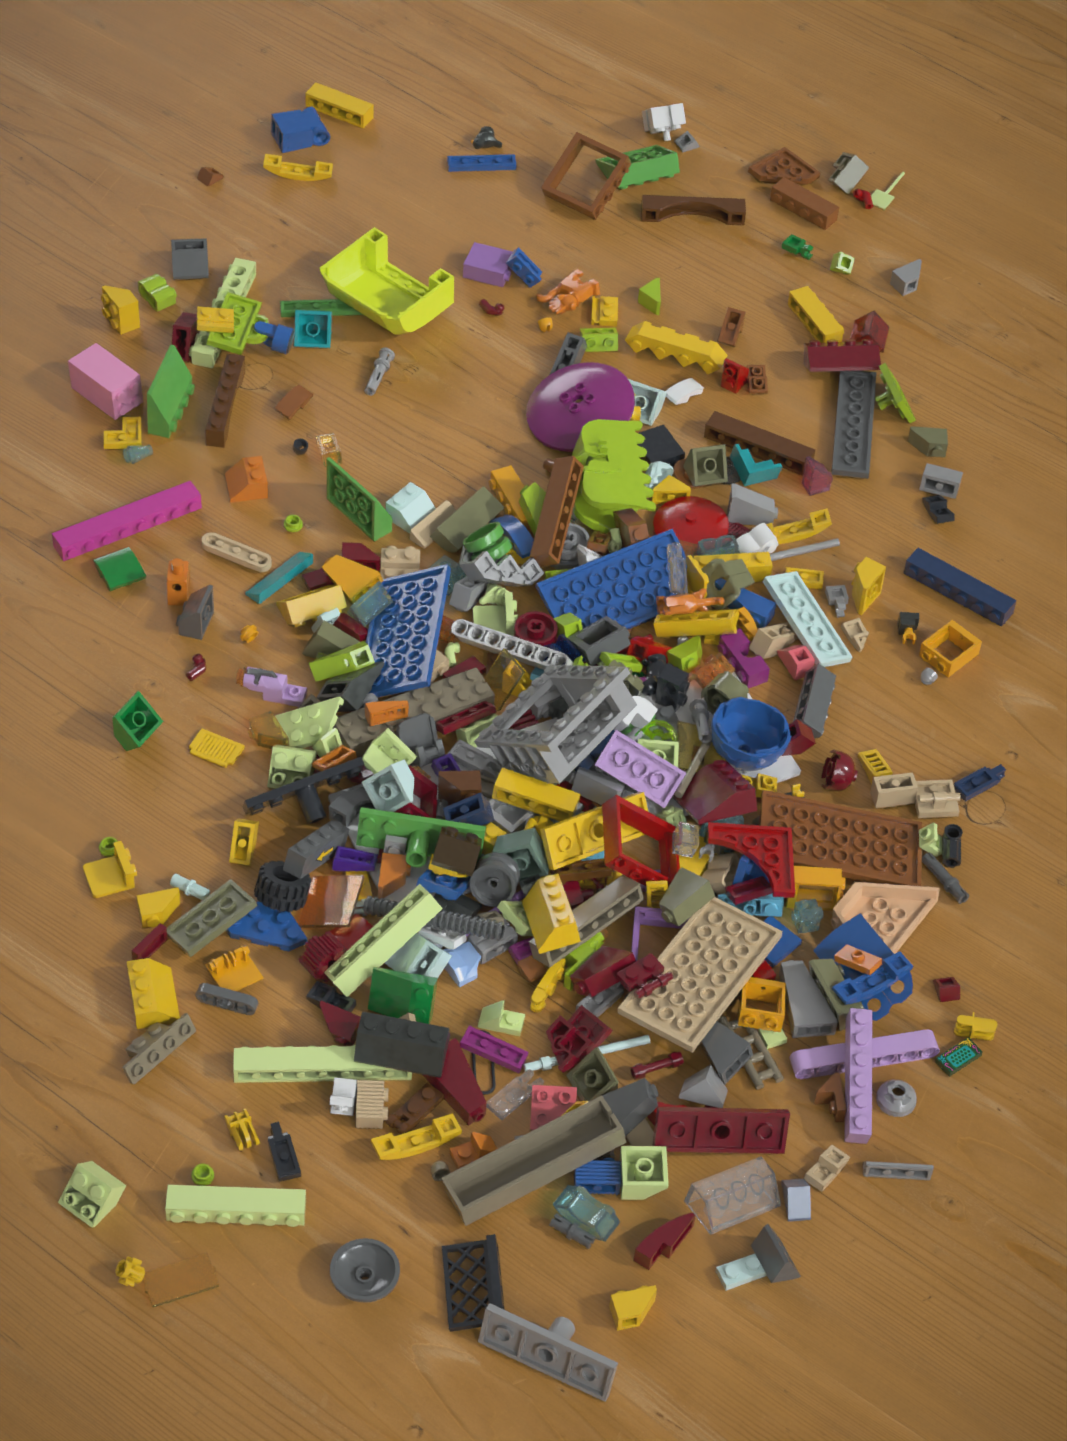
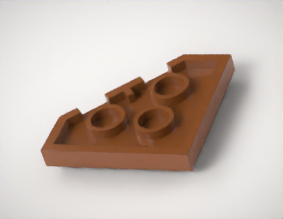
M786 147L748 168V173L759 181L778 182L785 177L796 184L808 185L820 178L818 170Z

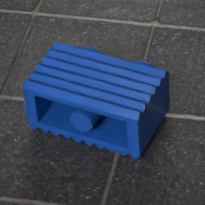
M613 1158L592 1160L574 1169V1193L620 1194L621 1161H615Z

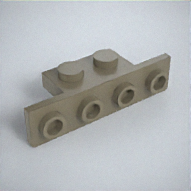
M187 1013L182 1015L171 1026L156 1022L144 1034L134 1039L132 1044L125 1049L127 1054L133 1057L122 1067L131 1084H136L196 1032V1028Z

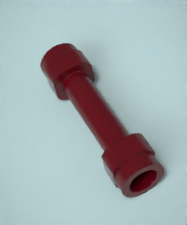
M672 1052L668 1054L667 1058L646 1065H642V1063L630 1067V1072L634 1080L645 1078L647 1073L668 1066L672 1068L679 1067V1065L684 1063L681 1052Z

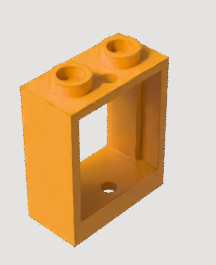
M951 620L921 643L919 656L949 678L979 654L982 641L954 620ZM947 639L964 651L953 661H949L935 650Z
M794 866L795 897L786 898L787 908L833 911V908L842 899L843 890H845L846 879L842 877V869ZM799 885L832 887V891L799 889Z
M750 977L739 992L738 1026L781 1032L785 1016L786 983ZM746 999L776 1003V1012L746 1008Z

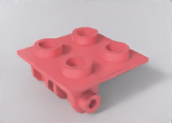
M532 1085L530 1130H535L561 1117L576 1102L577 1087Z

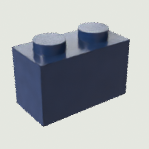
M482 793L443 808L447 821L480 826L494 821L491 804Z

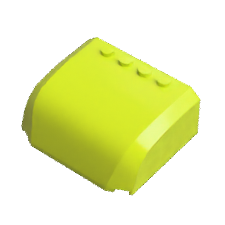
M375 227L320 267V272L331 295L396 335L410 333L419 329L454 303L453 275L440 268L429 277V287L388 262V235Z

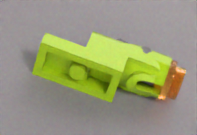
M606 928L565 956V964L568 968L564 972V987L569 991L573 989L570 976L607 941L609 933Z

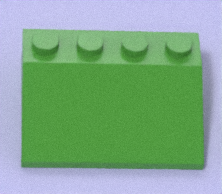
M659 145L624 152L623 154L629 157L631 165L629 172L623 176L618 189H626L628 185L632 184L642 185L644 181L648 180L650 182L658 181L660 177H674V174L680 173L678 153ZM610 157L595 159L596 164L608 179L617 166L618 161Z
M170 345L147 392L148 434L170 439L172 432L176 431L177 421L182 419L183 409L188 406L189 396L193 395L195 385L192 384V375L174 345Z
M330 457L326 458L327 499L374 542L392 532V517L381 503Z

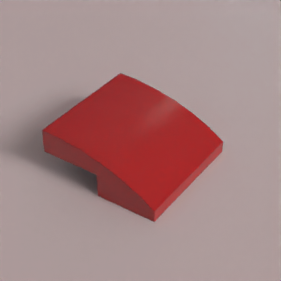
M356 913L330 932L348 951L374 926Z

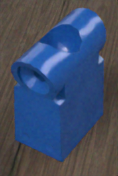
M307 107L303 111L294 110L274 113L271 116V134L282 153L308 148L313 144L323 146L330 141V134L314 107Z

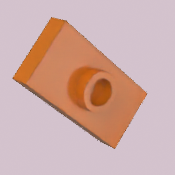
M845 945L834 955L835 962L869 976L882 965V958L850 945Z

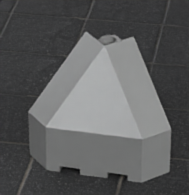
M463 545L459 566L469 580L519 587L532 585L544 574L534 558H529L520 567L511 554H509L496 564L489 553L483 551L472 561L471 556L473 553L467 552Z

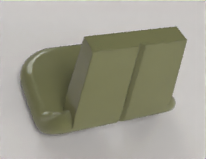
M714 559L701 569L703 573L707 574L709 579L706 598L723 597L725 600L723 605H711L716 610L726 608L739 597L742 589L755 583L742 559L726 562L722 559ZM725 577V585L721 590H717L715 581Z

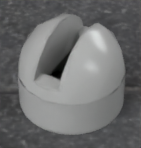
M926 667L922 671L920 679L923 684L931 685L938 678V675L933 669Z

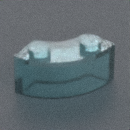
M567 1185L553 1203V1206L563 1218L572 1223H578L580 1228L596 1236V1239L606 1242L620 1223L615 1210L610 1205L596 1200L582 1186Z

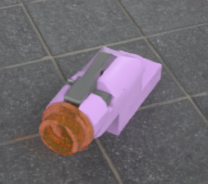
M253 667L238 669L236 684H240L241 687H246L249 690L263 692V700L299 707L305 700L307 687L288 684L287 675Z

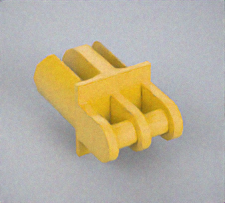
M973 1012L972 1016L960 1015L957 1017L954 1028L956 1036L993 1040L997 1028L996 1020L974 1017L975 1012Z
M246 1108L240 1113L233 1112L231 1116L224 1115L230 1136H233L239 1151L243 1150L242 1141L246 1148L252 1147L250 1136L254 1145L260 1144L251 1122V1116H249Z

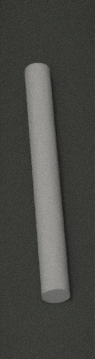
M838 538L771 553L770 557L771 561L836 547L840 545Z

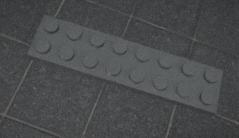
M840 371L832 475L869 478L876 372Z

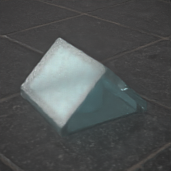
M378 581L350 606L347 613L365 627L389 606L393 600L382 583Z

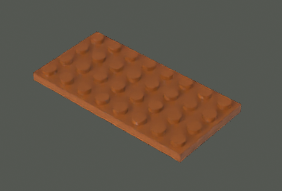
M767 790L762 791L759 826L792 828L794 866L842 869V877L876 884L921 886L922 848L919 847V830L922 829V822Z

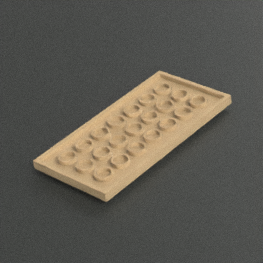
M714 897L690 917L657 959L664 966L662 974L670 971L674 978L668 982V985L663 988L658 987L652 991L651 995L643 996L640 999H636L634 996V991L637 988L634 989L618 1007V1014L693 1053L780 940L783 931Z

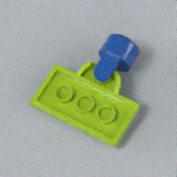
M227 292L221 308L234 309V332H210L206 345L242 355L246 343H263L271 347L272 351L286 355L291 349L295 331L294 328L278 324V326L269 324L268 318L259 315L262 302Z

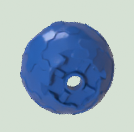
M744 697L733 698L720 704L712 718V743L715 750L731 766L741 769V771H758L769 767L784 754L791 740L789 725L785 716L777 708L759 700Z

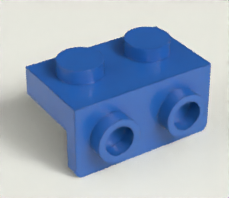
M519 247L515 249L506 264L529 287H532L541 281L540 275L542 271Z

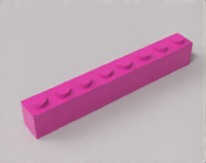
M190 480L52 533L53 547L63 561L75 558L76 556L201 509V494Z

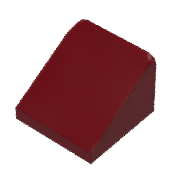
M954 977L933 980L940 1002L960 999V984Z

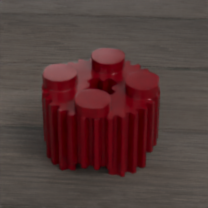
M328 931L321 937L317 935L312 936L305 943L306 951L303 952L302 956H299L298 961L316 980L321 979L323 982H327L330 978L324 972L347 949Z

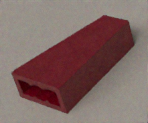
M453 1038L448 1044L441 1078L428 1075L423 1076L432 1086L444 1094V1100L469 1126L484 1118L487 1102L458 1040Z

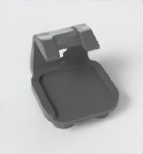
M422 713L401 721L397 725V737L417 756L409 764L410 766L420 768L431 764L434 759L445 755L442 739H438L434 718L429 714Z

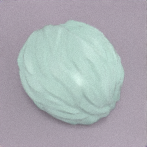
M661 461L651 463L645 473L651 477V482L644 484V486L653 490L668 475L672 476L674 472L673 467Z

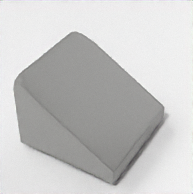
M688 130L675 140V143L683 152L700 147Z

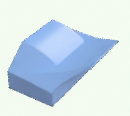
M469 941L461 944L454 950L443 949L452 955L444 969L458 987L477 979V967L481 955Z

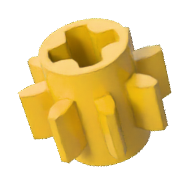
M129 1256L126 1257V1260H121L115 1270L116 1275L120 1277L118 1283L134 1287L135 1283H140L145 1275V1269L140 1266L142 1260Z

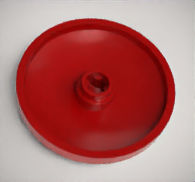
M684 496L664 503L657 510L653 519V533L655 536L673 529L684 550L685 556H702L716 551L724 544L728 536L729 521L724 510L716 503L701 497Z

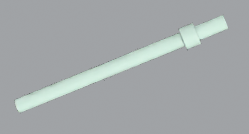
M645 1035L602 1045L598 1048L602 1054L649 1044L650 1037ZM546 1056L539 1058L538 1061L523 1064L525 1073L539 1069L544 1071L558 1065L556 1056L551 1058Z

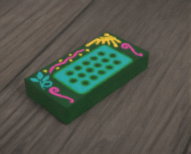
M967 1037L936 1057L935 1063L950 1077L981 1057L983 1051Z

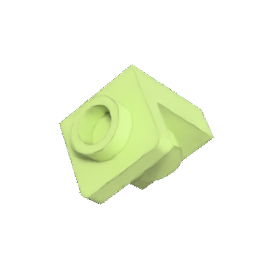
M670 805L666 806L665 809L663 808L662 812L656 814L657 817L677 827V832L679 828L690 831L683 809Z

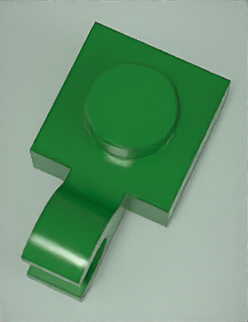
M791 234L782 242V249L797 255L800 252L802 257L807 260L813 256L810 253L813 247L807 245L806 240Z

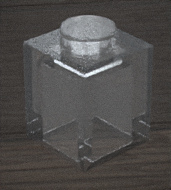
M679 821L672 834V853L692 858L699 847V826Z

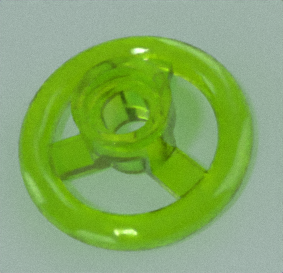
M652 720L639 730V732L642 731L647 735L650 740H654L655 736L661 737L660 741L672 738L673 742H678L677 733L673 726L663 720ZM653 726H662L666 728L669 732L665 733L662 729L658 728L651 731L649 728Z

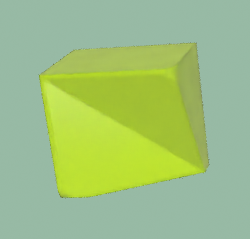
M838 252L833 255L830 270L851 274L855 258L843 252Z

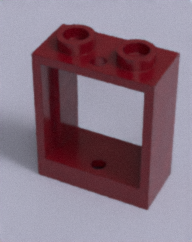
M408 765L414 776L413 794L420 798V808L410 802L394 812L436 819L438 785Z

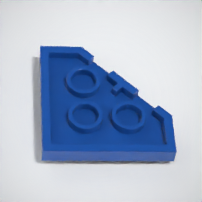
M259 901L256 902L257 907L226 930L230 938L238 940L239 938L251 940V943L267 947L268 945L280 947V950L288 952L305 945L307 942L306 935L290 912L271 909Z

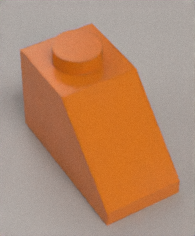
M382 854L378 883L379 899L387 897L406 884V876L411 875V866L406 862V855Z

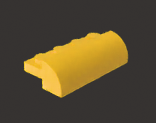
M738 609L697 611L689 614H659L654 621L655 633L658 638L736 634L739 612Z

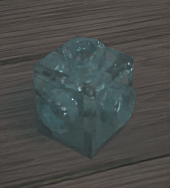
M804 899L795 902L791 918L798 934L819 930L820 921L823 919V910L821 906L818 907L816 899Z

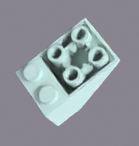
M416 933L385 964L395 971L438 978L452 955Z

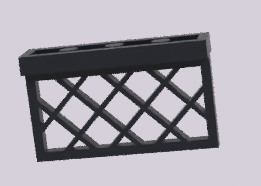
M495 1234L486 1235L487 1240L442 1246L450 1332L482 1327L483 1319L480 1320L476 1315L482 1308H487L488 1305L486 1303L488 1301L505 1310L499 1246ZM484 1248V1253L478 1260L470 1255L474 1249ZM459 1252L462 1254L455 1263L448 1259V1253ZM466 1258L474 1263L468 1271L460 1267ZM478 1267L486 1271V1274L480 1280L472 1275ZM455 1270L464 1275L457 1284L450 1279ZM468 1278L476 1283L470 1292L461 1287ZM480 1287L488 1291V1294L482 1301L474 1296ZM457 1291L466 1295L459 1304L452 1300V1296ZM470 1299L478 1304L471 1313L463 1308ZM459 1311L468 1316L464 1322L454 1323L453 1318Z

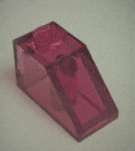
M810 456L806 457L802 485L809 496L830 491L831 482L833 481L832 474L820 462Z

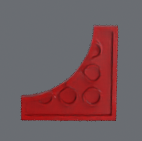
M708 822V844L731 848L754 861L767 876L772 888L773 897H795L792 828Z

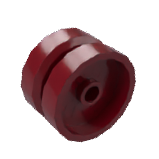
M527 612L516 620L514 637L555 650L558 631L557 623L550 615L544 612Z

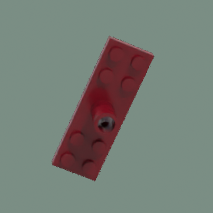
M705 1105L703 1108L657 1107L652 1146H666L667 1152L785 1154L790 1112L788 1109L717 1108Z

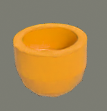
M543 318L538 321L541 331L546 332L547 330L549 332L552 330V318Z

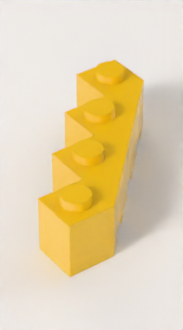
M647 321L633 326L625 339L635 353L649 347L659 360L673 355L683 367L697 362L707 375L721 369L727 357V354L717 342L711 340L705 342L699 340L700 337L687 333L685 335L675 333L676 330L664 326L661 328L655 327Z

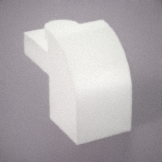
M632 696L637 706L613 730L620 732L630 723L640 730L651 721L658 709L647 699L640 696Z
M334 1077L333 1094L330 1096V1113L353 1116L357 1095V1080Z

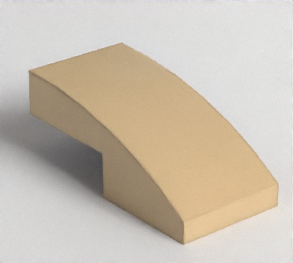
M831 1145L820 1155L818 1162L805 1174L804 1180L822 1192L840 1173L849 1161L850 1156Z

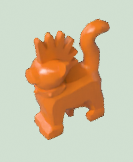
M577 269L562 280L558 286L551 289L547 295L537 294L536 299L541 303L549 302V310H552V313L556 312V315L559 313L563 314L566 311L575 310L580 303L587 300L590 296L600 295L599 282L593 279L583 283L579 279V277L583 276V272Z
M705 588L688 594L666 597L656 596L657 612L664 615L708 611L706 606L723 605L725 600L723 597L704 598L707 591Z

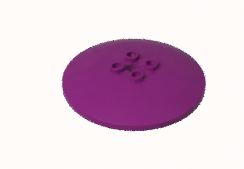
M594 362L566 366L546 377L531 394L526 409L528 426L534 437L545 446L559 451L573 452L583 426L589 421L597 419L629 421L635 407V395L628 378L612 366ZM578 399H582L580 403L575 402Z

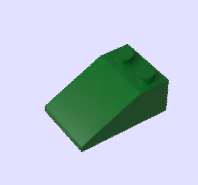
M373 967L368 1010L394 1018H400L407 1013L415 1014L416 1022L430 1024L433 1016L438 978Z

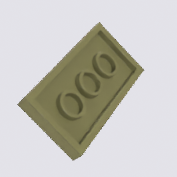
M230 879L168 926L167 936L189 957H192L257 907V903Z

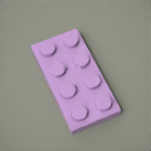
M618 730L614 732L594 764L633 790L644 792L646 798L664 809L686 775V772Z

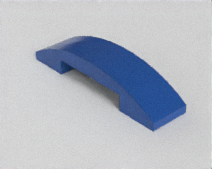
M504 515L489 522V524L493 522L501 524L504 534L513 543L514 551L522 559L530 556L534 539L517 518L512 515Z
M899 951L884 959L882 965L870 976L864 974L854 980L848 978L833 986L832 990L845 1005L857 1003L890 987L911 971L913 965Z

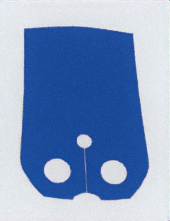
M861 913L836 928L813 950L819 959L833 960L834 955L845 945H850L880 957L882 962L894 954ZM840 964L845 974L843 976L844 980L848 978L854 980L865 974ZM910 971L899 979L904 983V990L901 993L896 994L892 992L890 986L883 990V992L881 991L861 1001L864 1009L869 1010L867 1006L869 1000L872 998L880 1000L881 1007L878 1011L872 1012V1020L877 1021L889 1013L892 1004L902 1003L912 994L913 982Z

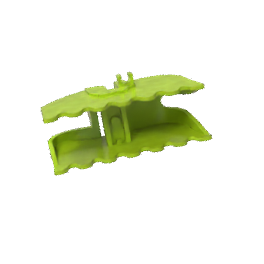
M597 419L589 421L581 430L572 456L584 466L573 513L582 523L593 530L608 533L610 529L616 528L613 511L632 508L635 512L639 509L653 512L656 510L655 503L646 499L651 498L654 492L651 488L644 486V484L651 482V477L642 472L649 468V464L639 458L645 457L647 454L645 448L637 445L642 444L645 440L643 435L635 432L642 429L641 421Z

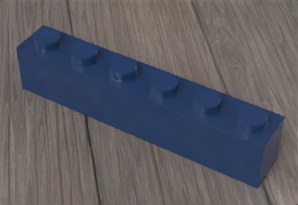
M919 547L906 560L905 575L1001 627L1014 613L1017 600Z

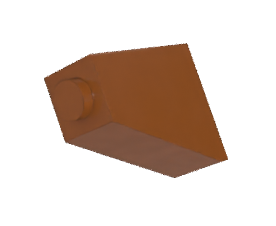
M632 508L613 511L615 526L620 530L621 549L649 538L646 522Z

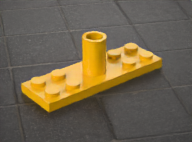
M637 792L623 797L627 801L648 811L644 792ZM602 806L540 829L549 870H556L604 851ZM621 821L622 843L645 835Z

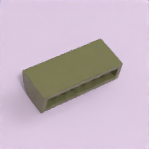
M483 486L447 518L430 537L444 550L457 552L463 546V540L467 536L485 526L505 507Z

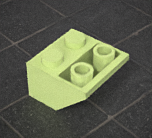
M282 745L273 746L267 787L279 788L313 775L314 767H312V763L316 760L317 751Z
M93 1161L78 1163L58 1203L93 1228L117 1205L126 1185Z

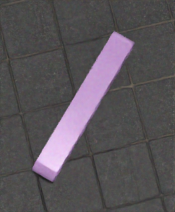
M927 1029L872 1038V1068L929 1059L936 1056L940 1049L933 1031ZM845 1043L793 1052L789 1058L795 1077L797 1079H807L832 1075L834 1073H844Z

